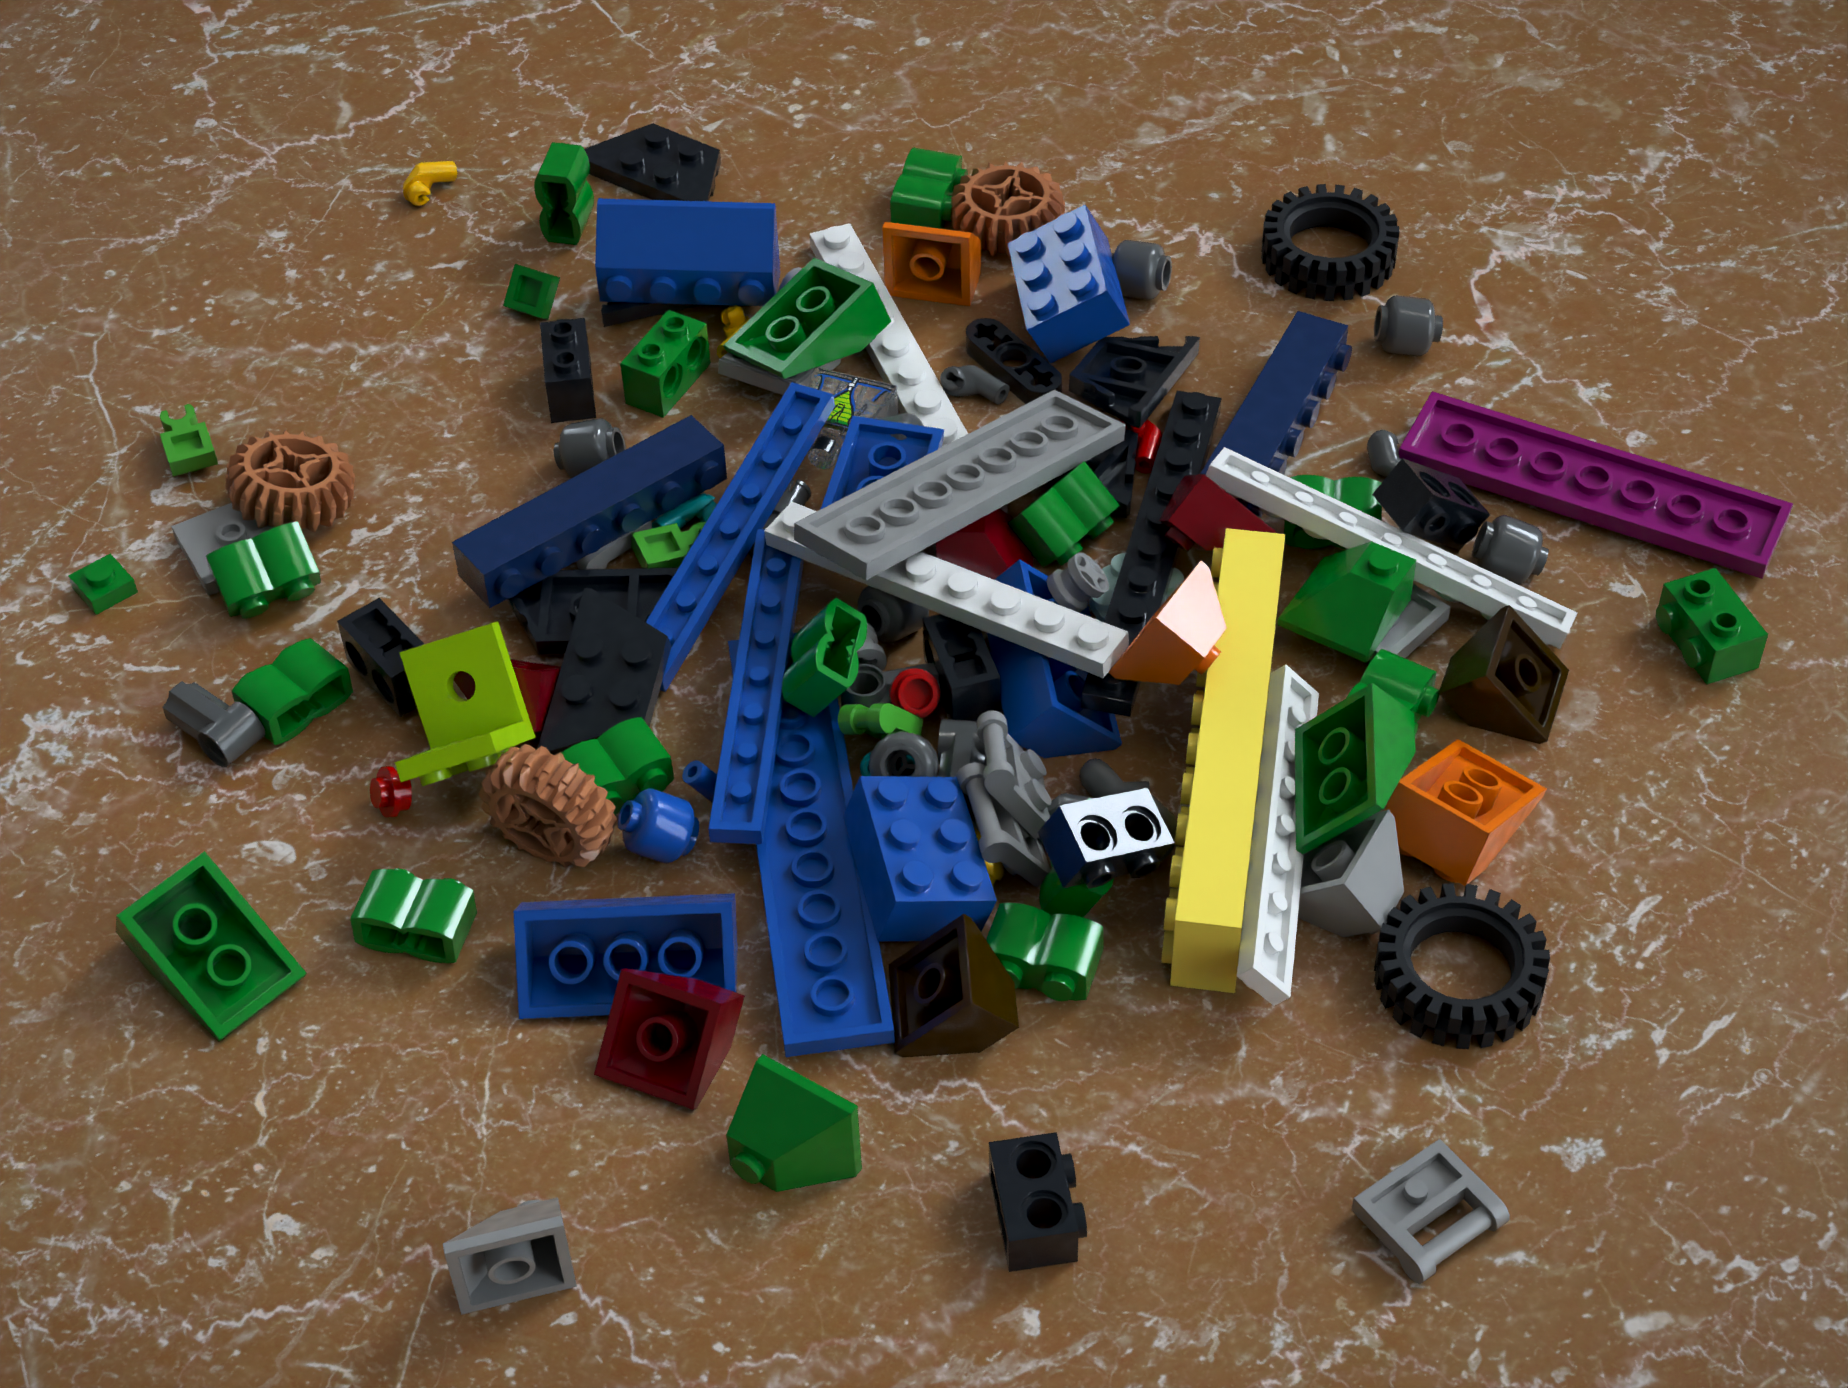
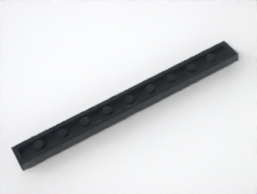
M1178 390L1176 392L1104 623L1128 631L1129 645L1165 601L1180 548L1165 536L1169 528L1159 520L1184 476L1197 475L1202 472L1220 415L1222 398L1207 396L1200 392ZM1088 673L1081 694L1080 708L1131 717L1141 681L1115 679L1109 673L1104 678Z

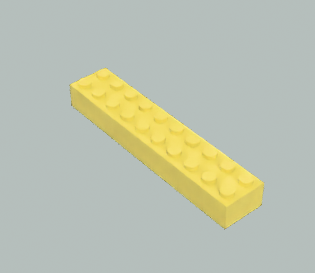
M1226 528L1224 547H1214L1211 576L1219 578V582L1213 583L1227 629L1214 645L1221 651L1219 656L1202 675L1197 672L1196 686L1205 687V691L1197 690L1196 694H1194L1191 725H1199L1200 729H1191V733L1188 736L1186 764H1192L1195 767H1186V773L1184 772L1180 801V804L1190 805V807L1181 806V812L1178 813L1175 845L1184 847L1176 846L1175 855L1172 856L1169 887L1173 888H1170L1169 898L1167 897L1164 918L1165 932L1161 963L1172 964L1170 986L1235 993L1285 534Z

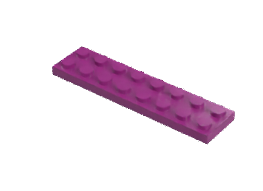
M1433 391L1401 444L1398 453L1400 459L1404 458L1460 478L1464 484L1761 579L1764 577L1793 507V503Z

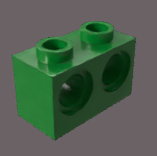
M668 310L620 363L625 404L664 418L711 364L707 323Z

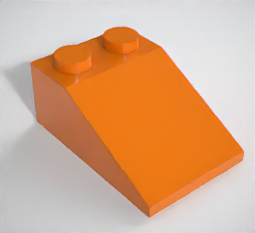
M1457 739L1401 778L1385 810H1389L1395 817L1400 854L1414 856L1433 867L1435 873L1441 878L1466 886V884H1469L1486 870L1543 798L1547 788Z

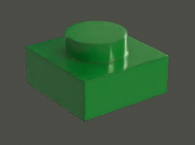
M515 264L503 306L548 320L560 277Z
M111 553L68 575L73 590L95 615L138 593L134 579Z

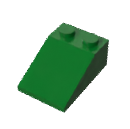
M814 257L723 346L727 352L786 379L862 351L892 321L873 282Z
M1373 683L1295 729L1296 850L1301 854L1311 851L1383 810L1416 753L1414 713Z
M205 851L116 915V933L148 972L218 1042L231 1034L307 974Z

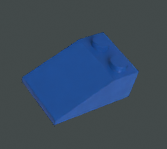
M852 416L820 510L942 448L944 429ZM891 434H903L907 438L898 440L892 437Z

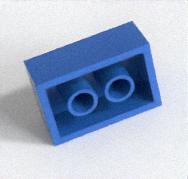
M1086 205L1064 213L1057 219L1031 232H1026L1017 239L1007 243L1026 330L1050 363L1130 325L1117 272L1113 264V256L1108 238Z
M860 776L843 819L878 942L924 941L962 914L971 917L980 932H982L997 899L985 861L980 852L978 839L957 777Z

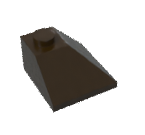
M1508 605L1501 608L1450 658L1438 694L1471 727L1541 744L1548 741L1569 669L1514 609Z
M962 914L888 964L895 1037L894 1053L902 1058L980 1053L1019 1028L1015 983L972 918L965 914Z

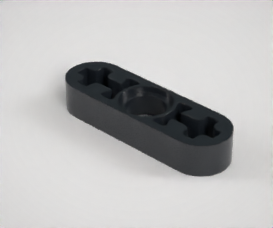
M980 318L972 321L967 326V354L992 376L1009 385V390L1025 404L1053 390L1062 393L1061 373L1001 322L991 318ZM1015 359L1021 360L1024 364L1018 367H1009L1004 365L1003 362Z

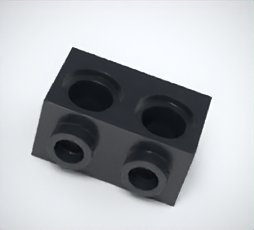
M585 318L541 322L544 378L551 423L597 418Z
M1404 458L1398 462L1372 494L1403 532L1461 550L1466 543L1476 536L1479 527L1490 516L1489 512L1460 478Z
M380 598L338 620L337 623L346 658L350 665L400 717L416 709L415 699L399 652L424 645V643Z
M942 614L922 618L925 663H934L942 691V704L948 719L977 721L978 717L984 712L994 710L1001 713V678L980 629Z
M1148 788L1060 805L1037 832L1063 888L1086 884L1087 888H1095L1108 883L1114 877L1130 874L1131 878L1146 876L1160 866L1159 859L1174 844Z
M1057 1132L989 1142V1177L1009 1272L1078 1262V1238L1087 1237V1222L1082 1202L1072 1203L1069 1189L1076 1188L1074 1162L1071 1153L1061 1154ZM1038 1174L1043 1177L1031 1179L1025 1177V1175ZM1038 1223H1049L1054 1226L1051 1228L1042 1229L1035 1227L1034 1225Z

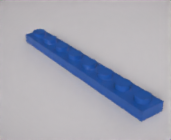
M790 383L648 617L646 623L667 635L672 646L660 687L661 691H667L753 546L757 529H763L835 407L833 394L797 383Z
M757 529L711 809L708 830L710 842L763 844L784 701L782 681L789 667L804 564L803 559L766 545L765 529Z

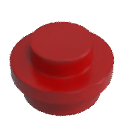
M910 668L900 672L893 679L889 689V698L891 704L923 718L931 714L937 707L940 699V688L932 674L923 669Z
M392 766L381 767L378 770L377 777L372 778L370 782V798L373 806L379 808L382 815L386 818L396 817L400 811H407L412 802L411 781L401 782L397 770Z

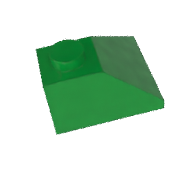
M1372 541L1323 557L1279 616L1277 625L1367 663L1411 601L1417 560Z
M762 1054L755 1062L726 1134L730 1166L735 1173L751 1184L760 1182L775 1192L856 1177L862 1169L858 1106Z

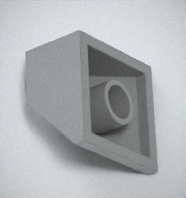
M1389 810L1370 816L1304 854L1298 911L1299 919L1341 937L1363 933L1374 934L1381 930L1383 923H1387L1388 913L1393 907H1396L1404 893L1396 822L1394 815Z
M558 1197L545 1201L529 1200L515 1208L499 1211L443 1243L444 1255L461 1315L577 1287Z

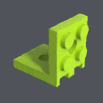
M498 621L399 652L430 746V750L395 762L401 782L419 777L421 785L425 786L468 770L471 772L495 764L501 754L506 753L510 747L536 738ZM460 671L470 674L475 681V693L470 699L461 698L454 690L453 681L456 674Z

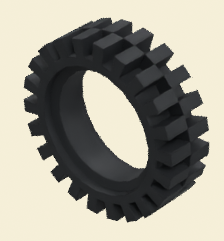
M1318 184L1314 194L1311 193L1308 186L1301 187L1298 190V197L1290 191L1283 195V202L1277 199L1272 204V210H1268L1265 215L1261 250L1262 264H1266L1265 270L1269 276L1275 274V282L1278 285L1282 286L1289 282L1288 291L1297 294L1302 287L1306 288L1305 298L1315 300L1318 291L1325 292L1324 301H1334L1336 292H1341L1344 301L1353 299L1354 289L1363 297L1370 294L1371 286L1376 290L1382 287L1384 279L1389 280L1393 269H1395L1400 233L1395 214L1390 215V207L1386 203L1378 206V197L1372 194L1362 200L1363 190L1354 188L1350 195L1344 194V185L1335 184V192H1327L1326 184ZM1334 227L1356 233L1365 239L1369 246L1366 250L1356 255L1343 258H1328L1301 250L1294 245L1291 239L1295 234L1306 229Z
M1454 883L1442 884L1440 898L1436 897L1431 886L1420 889L1418 902L1411 895H1408L1401 900L1400 910L1393 907L1388 913L1387 923L1382 924L1379 934L1374 971H1376L1374 978L1376 990L1382 989L1380 1001L1385 1009L1394 1006L1392 1018L1399 1025H1402L1409 1018H1413L1410 1033L1421 1038L1429 1027L1434 1029L1433 1044L1444 1046L1446 1035L1453 1034L1457 1035L1456 1049H1469L1471 1035H1476L1480 1048L1490 1047L1493 1045L1495 1032L1502 1042L1513 1038L1515 1027L1523 1031L1530 1024L1531 1015L1536 1016L1540 1008L1549 972L1550 952L1549 950H1544L1547 939L1543 930L1534 932L1537 921L1530 913L1518 919L1521 905L1511 899L1503 908H1500L1498 904L1501 893L1489 889L1486 899L1481 900L1476 898L1478 886L1466 884L1464 896H1456ZM1445 932L1471 934L1489 941L1500 950L1509 964L1511 979L1501 990L1490 996L1479 999L1449 997L1433 990L1421 980L1414 970L1411 955L1422 941L1433 935Z

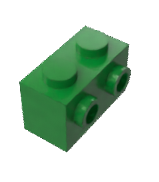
M1716 568L1663 584L1659 605L1656 608L1658 626L1665 634H1669L1681 650L1687 665L1697 671L1706 685L1759 668L1768 633Z

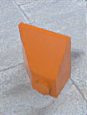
M884 222L882 227L884 280L891 296L971 306L981 274L980 238L970 232Z
M1200 561L1154 613L1108 673L1115 679L1180 685L1193 670L1202 675L1219 656L1221 651L1214 645L1227 627L1209 567L1205 563Z

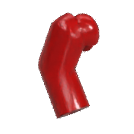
M1120 419V422L1126 424V429L1138 433L1135 469L1141 473H1151L1162 439L1161 431L1148 419L1141 428L1133 427Z

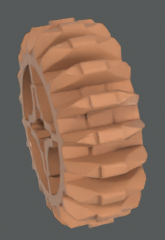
M1006 161L1003 166H994L988 163L985 170L973 168L971 175L961 176L960 184L954 186L951 195L953 196L951 201L954 231L973 233L981 239V251L988 250L991 257H994L997 253H1006L1008 258H1010L1007 243L1017 239L1026 232H1031L1057 219L1065 213V201L1060 190V183L1052 181L1051 174L1049 173L1040 174L1038 166L1030 169L1025 168L1023 162L1017 166L1008 165Z
M286 430L281 435H274L266 431L263 439L250 437L248 444L237 445L236 453L230 456V461L227 464L225 487L228 491V498L232 502V509L241 511L243 520H256L258 528L268 525L277 527L298 521L301 529L307 528L312 532H316L319 524L330 527L333 524L334 518H344L345 510L351 506V500L354 497L355 474L353 473V465L348 461V454L339 452L336 443L324 444L322 436L306 437L304 431L299 435L289 434Z
M527 744L520 748L510 747L486 771V777L481 782L482 788L478 793L483 801L481 808L486 814L491 816L490 824L500 828L503 831L502 837L510 839L517 844L518 850L524 849L531 853L532 856L540 857L550 863L553 861L559 862L565 868L572 863L576 866L586 867L590 861L595 860L598 854H602L611 840L609 838L614 833V827L618 821L613 813L616 806L612 801L606 799L608 791L594 783L595 776L587 775L579 769V763L572 764L565 760L563 753L553 755L546 747L540 746L535 750Z

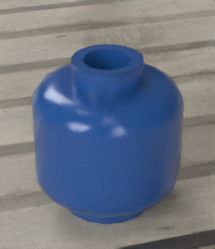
M648 788L640 792L633 801L627 800L624 803L618 816V828L622 830L623 842L628 851L669 864L677 860L681 855H687L693 849L699 834V820L694 816V810L687 800Z

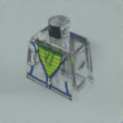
M816 367L813 371L809 387L833 394L835 407L808 451L809 461L820 469L827 470L833 467L838 459L852 416L877 419L897 415V386Z

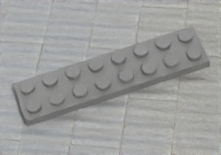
M1053 390L795 522L794 540L813 550L818 555L845 568L852 574L868 580L1073 469L1083 461L1086 462L1124 441L1126 424L1059 391Z

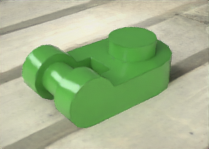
M874 703L870 708L861 704H847L842 706L838 713V725L841 732L845 735H861L866 733L881 740L888 734L897 732L914 733L920 736L922 733V718L890 703Z

